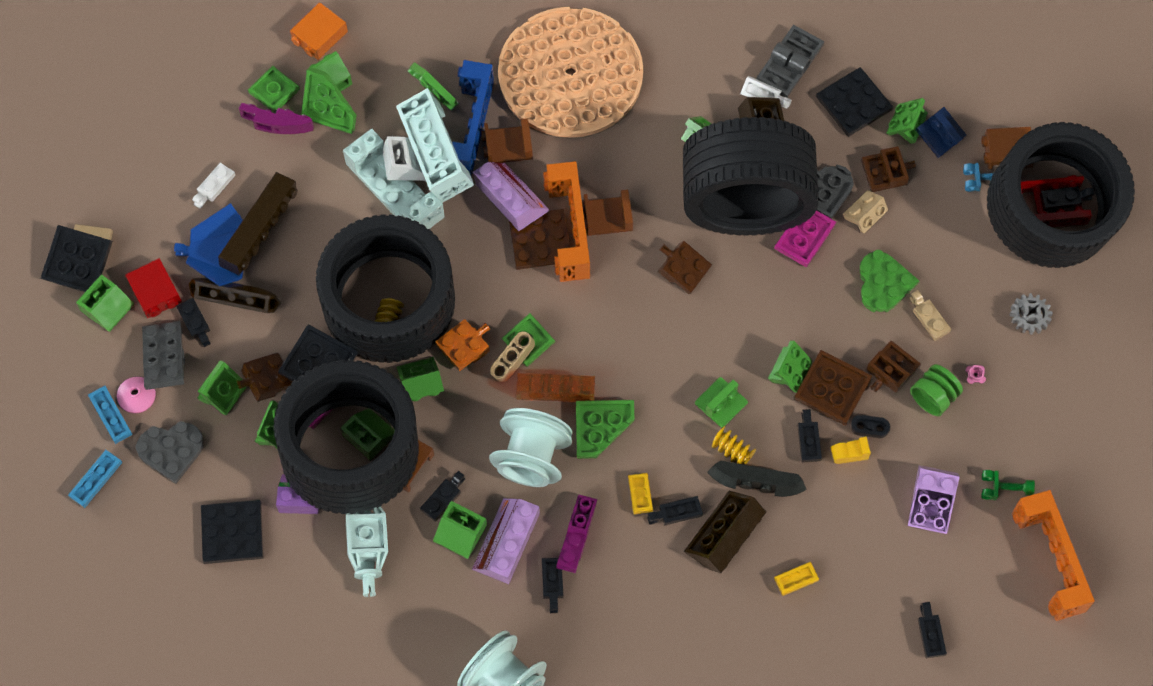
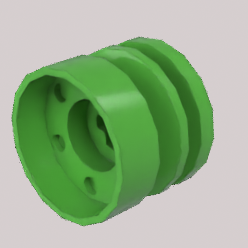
M934 364L924 373L923 378L919 379L911 387L910 392L920 407L938 417L949 408L951 402H954L962 394L963 387L948 369Z

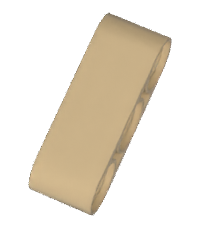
M519 332L493 363L490 372L497 381H508L533 350L535 341L529 333ZM524 338H529L528 344L521 346V341ZM512 353H516V359L509 361V356ZM500 368H504V374L497 376V371Z

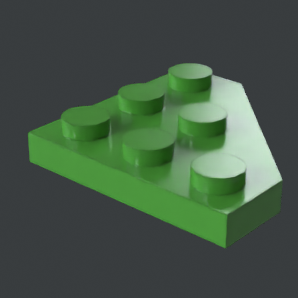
M309 67L306 73L301 115L309 116L313 122L352 134L355 130L356 113L327 72Z
M634 400L576 401L577 459L597 458L634 422Z

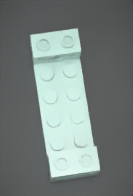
M427 88L397 105V110L429 190L441 203L474 186L469 171L459 161L442 120L446 115L441 103Z
M370 129L343 149L346 165L393 215L403 216V218L407 217L412 221L415 220L419 224L425 225L427 229H430L445 217L443 204L432 192L426 195L413 180H387L382 151L384 141L373 129Z

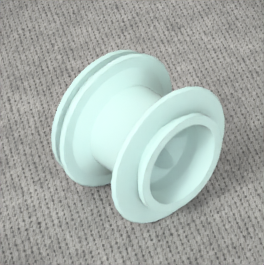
M526 408L507 410L504 417L500 420V426L511 438L507 450H498L490 454L489 460L492 465L497 468V471L503 477L526 486L544 487L560 481L562 478L561 472L550 462L554 449H564L571 445L573 432L570 426L562 420L541 411Z
M505 630L492 637L473 656L462 671L457 686H543L546 679L543 675L547 664L545 661H541L528 668L512 654L517 644V636L511 635Z

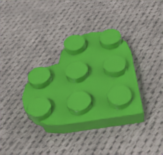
M415 62L409 67L408 72L425 89L428 88L448 109L452 110L459 104L424 68Z
M881 250L869 253L860 263V277L864 282L861 289V301L872 312L890 311L919 284V280L893 257Z

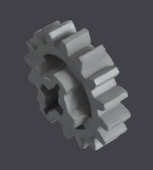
M1030 293L1028 298H1026L1023 294L1020 299L1016 298L1015 304L1011 306L1012 311L1009 315L1014 317L1011 323H1017L1016 329L1023 328L1022 333L1029 330L1030 335H1032L1034 330H1036L1039 334L1042 329L1046 330L1052 320L1050 317L1053 312L1048 311L1051 305H1045L1046 299L1039 300L1040 295L1033 298L1032 293Z

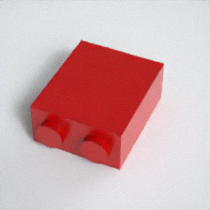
M160 258L125 274L147 319L156 317L167 309L175 308L182 302Z

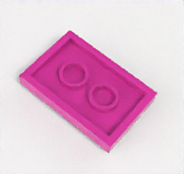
M816 210L814 215L809 220L807 219L806 222L785 230L774 249L807 268L836 225V221Z

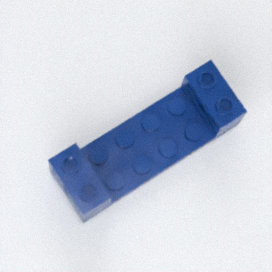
M464 60L462 67L459 66L458 69L459 86L461 87L462 94L475 96L477 101L472 104L473 118H469V134H465L464 143L452 142L459 161L466 167L472 178L482 136L481 131L484 127L494 85L493 65Z

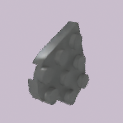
M841 165L826 166L821 171L817 170L819 201L817 211L831 219L848 198L854 185L851 172Z
M180 421L169 430L157 428L156 426L150 427L139 437L135 448L138 456L146 465L174 484H177L199 456L204 445L201 431L195 425Z

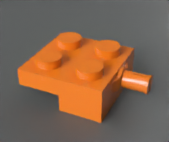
M464 319L436 340L435 344L460 372L471 362L476 363L490 352L489 345L482 338V335L490 330V328L484 323L480 328L475 329Z

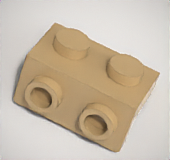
M867 190L843 213L845 220L858 225L860 232L865 233L888 211L884 197Z

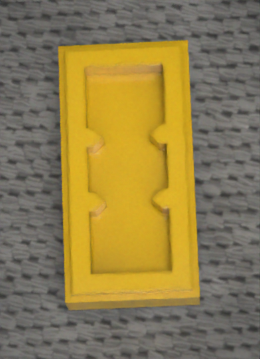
M648 473L628 475L633 515L653 512Z
M810 561L775 576L774 580L781 595L785 596L818 582L819 577Z

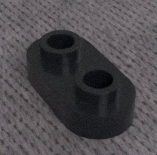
M857 415L852 419L851 430L858 436L884 438L890 431V423L882 417ZM860 424V425H862L864 428H863V429H859V428L857 427V425ZM881 427L883 431H878L876 428Z

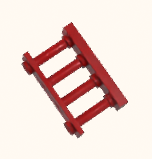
M1071 175L1067 178L1021 181L1022 194L1027 192L1034 193L1038 213L1035 216L1050 227L1085 225L1089 223L1092 217L1091 209L1084 210L1082 206L1074 207V211L1066 212L1063 209H1056L1055 213H1047L1043 209L1040 197L1041 191L1076 186L1080 188L1084 181V176L1077 177L1076 175Z

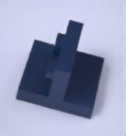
M945 107L915 129L937 158L967 136Z

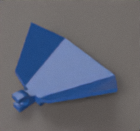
M230 203L191 229L190 246L175 243V255L188 256L186 264L218 286L239 281L243 278V271L239 276L220 267L218 256L243 219Z

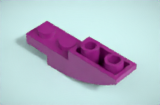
M241 103L239 107L241 117L253 121L255 129L274 134H300L313 131L314 129L313 121L309 116L295 114L289 109L278 108L274 114L271 110H263L253 104Z
M578 494L556 568L576 573L592 523L597 499Z

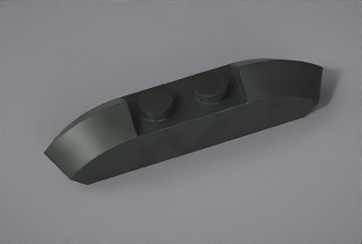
M726 461L717 462L708 471V474L714 480L732 489H736V485H739L743 489L756 488L765 493L773 491L775 496L778 497L793 496L807 490L799 474Z

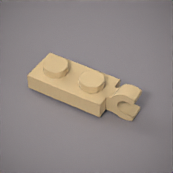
M918 290L911 294L910 300L916 306L913 309V313L932 339L936 341L948 334L951 328L930 299L924 302Z

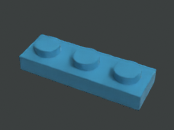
M106 386L88 394L115 444L133 435Z
M105 450L68 494L69 498L83 508H86L119 468L122 461Z

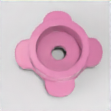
M981 365L967 366V382L969 384L974 382L983 384L986 381L984 377L985 368Z

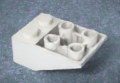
M387 136L382 149L387 180L426 181L409 138Z

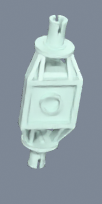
M375 507L373 513L366 510L363 513H347L345 517L347 555L355 571L354 577L363 580L364 597H368L369 589L370 597L376 595L375 579L382 576L381 569L388 554L386 513L382 507Z

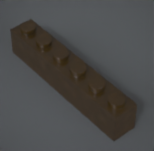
M278 172L274 174L218 256L220 267L239 276L243 270L245 271L248 268L252 256L257 255L259 246L267 240L269 231L277 225L281 213H285L290 200L296 197L298 189L296 188L295 180Z

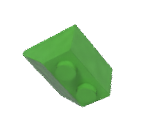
M434 357L397 366L401 384L408 391L412 401H418L425 396H436L444 391Z

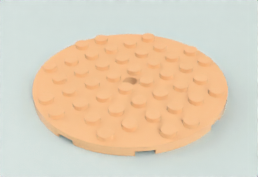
M554 8L530 17L526 23L517 27L506 40L499 57V87L510 110L520 120L528 118L529 127L557 137H584L610 128L631 110L642 87V56L631 34L627 33L620 26V23L613 18L587 8ZM574 69L576 72L571 75L567 74L566 70Z

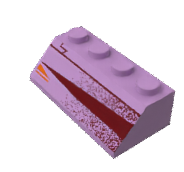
M487 162L473 171L477 187L518 231L549 211L544 203L506 163Z
M503 498L472 570L509 584L539 517V506L522 499Z

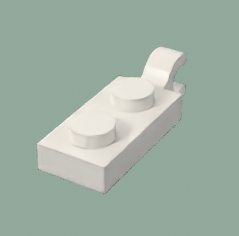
M750 76L746 78L740 93L747 97L779 98L781 107L786 109L792 102L791 99L780 96L782 90Z
M219 163L197 188L198 194L192 199L195 202L194 205L200 209L207 200L213 202L236 176L235 172Z

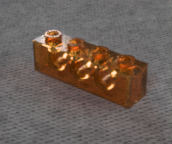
M517 373V400L594 401L595 376Z

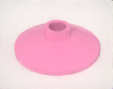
M132 377L125 380L117 391L118 404L129 413L146 411L152 406L156 397L155 389L145 390L143 377ZM138 390L136 395H132L133 391Z

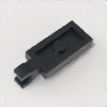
M1078 186L1045 190L1040 193L1044 211L1079 207L1082 201L1092 200V196L1095 195L1093 188L1079 191Z
M194 298L177 305L176 307L192 338L199 337L203 347L210 345L211 343L206 335L210 328Z
M810 409L802 410L803 423H798L797 425L801 462L821 461L818 422H812Z
M458 471L451 482L445 479L420 507V510L436 522L446 511L450 502H454L460 495L461 490L458 487L465 481V475Z
M698 496L661 504L659 506L660 511L648 513L647 519L649 525L663 520L665 526L702 517L703 512Z
M559 557L542 558L543 599H549L550 614L558 613V598H563L562 569L556 568Z
M924 602L920 605L923 617L918 618L925 658L946 656L947 652L939 615H932L930 602Z

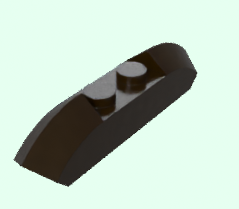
M192 278L188 284L191 296L198 300L267 314L274 313L281 305V301L275 294L258 287L233 282L218 286L208 278Z

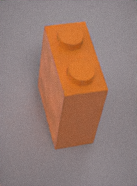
M320 2L290 30L291 41L297 47L301 46L307 55L313 56L317 60L348 32L346 22Z

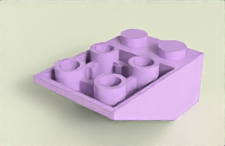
M919 465L908 526L947 534L960 477L958 473Z

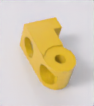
M861 437L858 440L847 443H838L830 447L834 463L836 464L868 460L871 454L867 437Z

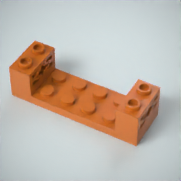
M574 161L547 164V172H543L544 190L548 191L549 198L568 196L571 209L570 217L573 223V239H575V247L557 249L558 256H554L555 275H559L560 282L590 279V259L577 163Z
M1051 490L1020 498L1012 512L1014 522L1018 523L1020 529L1043 523L1042 530L1049 538L1050 551L1053 554L1055 553L1057 568L1064 576L1063 582L1066 589L1057 591L1048 605L1050 614L1058 621L1087 612L1095 600Z

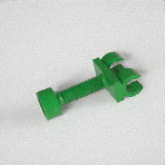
M983 470L982 480L993 481V489H982L981 498L984 500H997L998 490L1023 491L1026 496L1034 495V480H1026L1023 484L1000 483L999 471Z

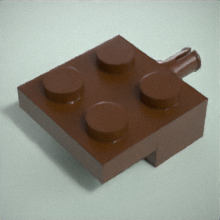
M899 146L882 149L879 154L861 158L871 192L907 185L909 177L906 170L916 168L914 160L903 162Z
M685 241L680 242L673 251L665 244L659 249L667 256V259L658 272L670 283L675 282L688 294L692 293L712 266L709 261Z
M890 341L867 365L866 370L877 379L870 386L871 390L874 389V392H877L882 385H885L897 393L918 370L921 363L893 341Z
M279 353L245 362L241 369L245 379L237 381L239 389L249 386L256 401L260 402L275 397L277 392L284 391L291 386V380L278 374L279 369L284 363Z

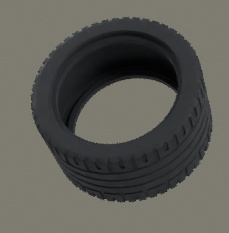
M765 117L728 119L699 129L687 139L683 146V198L685 214L696 225L709 231L712 230L721 234L726 233L727 235H766L767 233L782 232V230L785 231L796 227V225H801L814 215L819 204L816 143L809 132L800 126H796V124L780 119H767Z
M1054 122L1045 124L1042 127L1039 126L1034 130L1032 129L1016 142L995 170L987 191V210H989L988 216L991 219V225H993L995 233L998 234V238L1003 241L1002 243L1005 246L1009 247L1008 249L1011 252H1015V255L1018 257H1022L1023 260L1030 261L1032 264H1038V266L1065 268L1090 259L1122 228L1133 207L1135 185L1133 174L1130 172L1131 168L1127 164L1128 161L1123 157L1121 150L1119 151L1118 147L1111 143L1112 141L1109 138H1106L1102 133H1098L1095 129L1082 126V124ZM1039 161H1057L1078 170L1089 181L1097 198L1098 214L1095 225L1081 231H1063L1050 227L1039 220L1027 206L1022 194L1021 175L1023 168Z
M386 214L380 216L374 215L370 218L365 217L363 220L359 219L355 223H350L346 228L344 227L339 233H336L334 238L325 246L324 252L320 256L316 270V288L326 324L336 340L358 351V357L380 363L409 360L411 357H417L418 354L424 353L427 349L429 350L435 344V341L444 335V331H447L455 309V290L451 262L441 240L430 229H427L425 225L399 215L389 214V216H386ZM383 257H398L420 266L432 280L431 290L423 304L404 318L390 322L370 321L354 314L341 300L344 286L349 277L356 269L371 260Z
M358 360L331 361L328 364L324 363L319 367L316 366L312 370L306 371L304 375H300L285 390L286 393H283L275 412L274 435L286 480L298 496L300 495L304 501L326 512L356 514V512L363 513L366 510L371 511L375 507H381L382 504L388 503L391 498H395L403 490V487H406L408 480L413 476L418 461V434L412 399L403 384H400V381L394 378V375L368 362L363 363ZM342 406H361L376 411L389 421L395 432L386 450L378 458L364 466L345 470L328 468L314 462L300 448L304 433L310 424L320 415L331 409Z

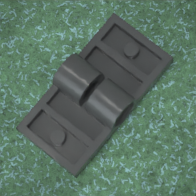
M793 25L782 42L777 43L770 59L756 79L782 90L780 95L788 98L824 46L825 41Z
M176 321L142 326L145 390L183 385L185 355L182 343L181 322Z

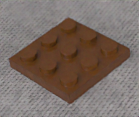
M564 209L550 210L520 231L509 221L516 270L554 265V256H558L557 249L570 248Z
M820 350L795 394L794 400L846 426L872 375Z

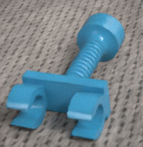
M979 163L964 164L963 174H974L975 180L965 181V191H980L981 180L989 181L992 179L993 174H981Z

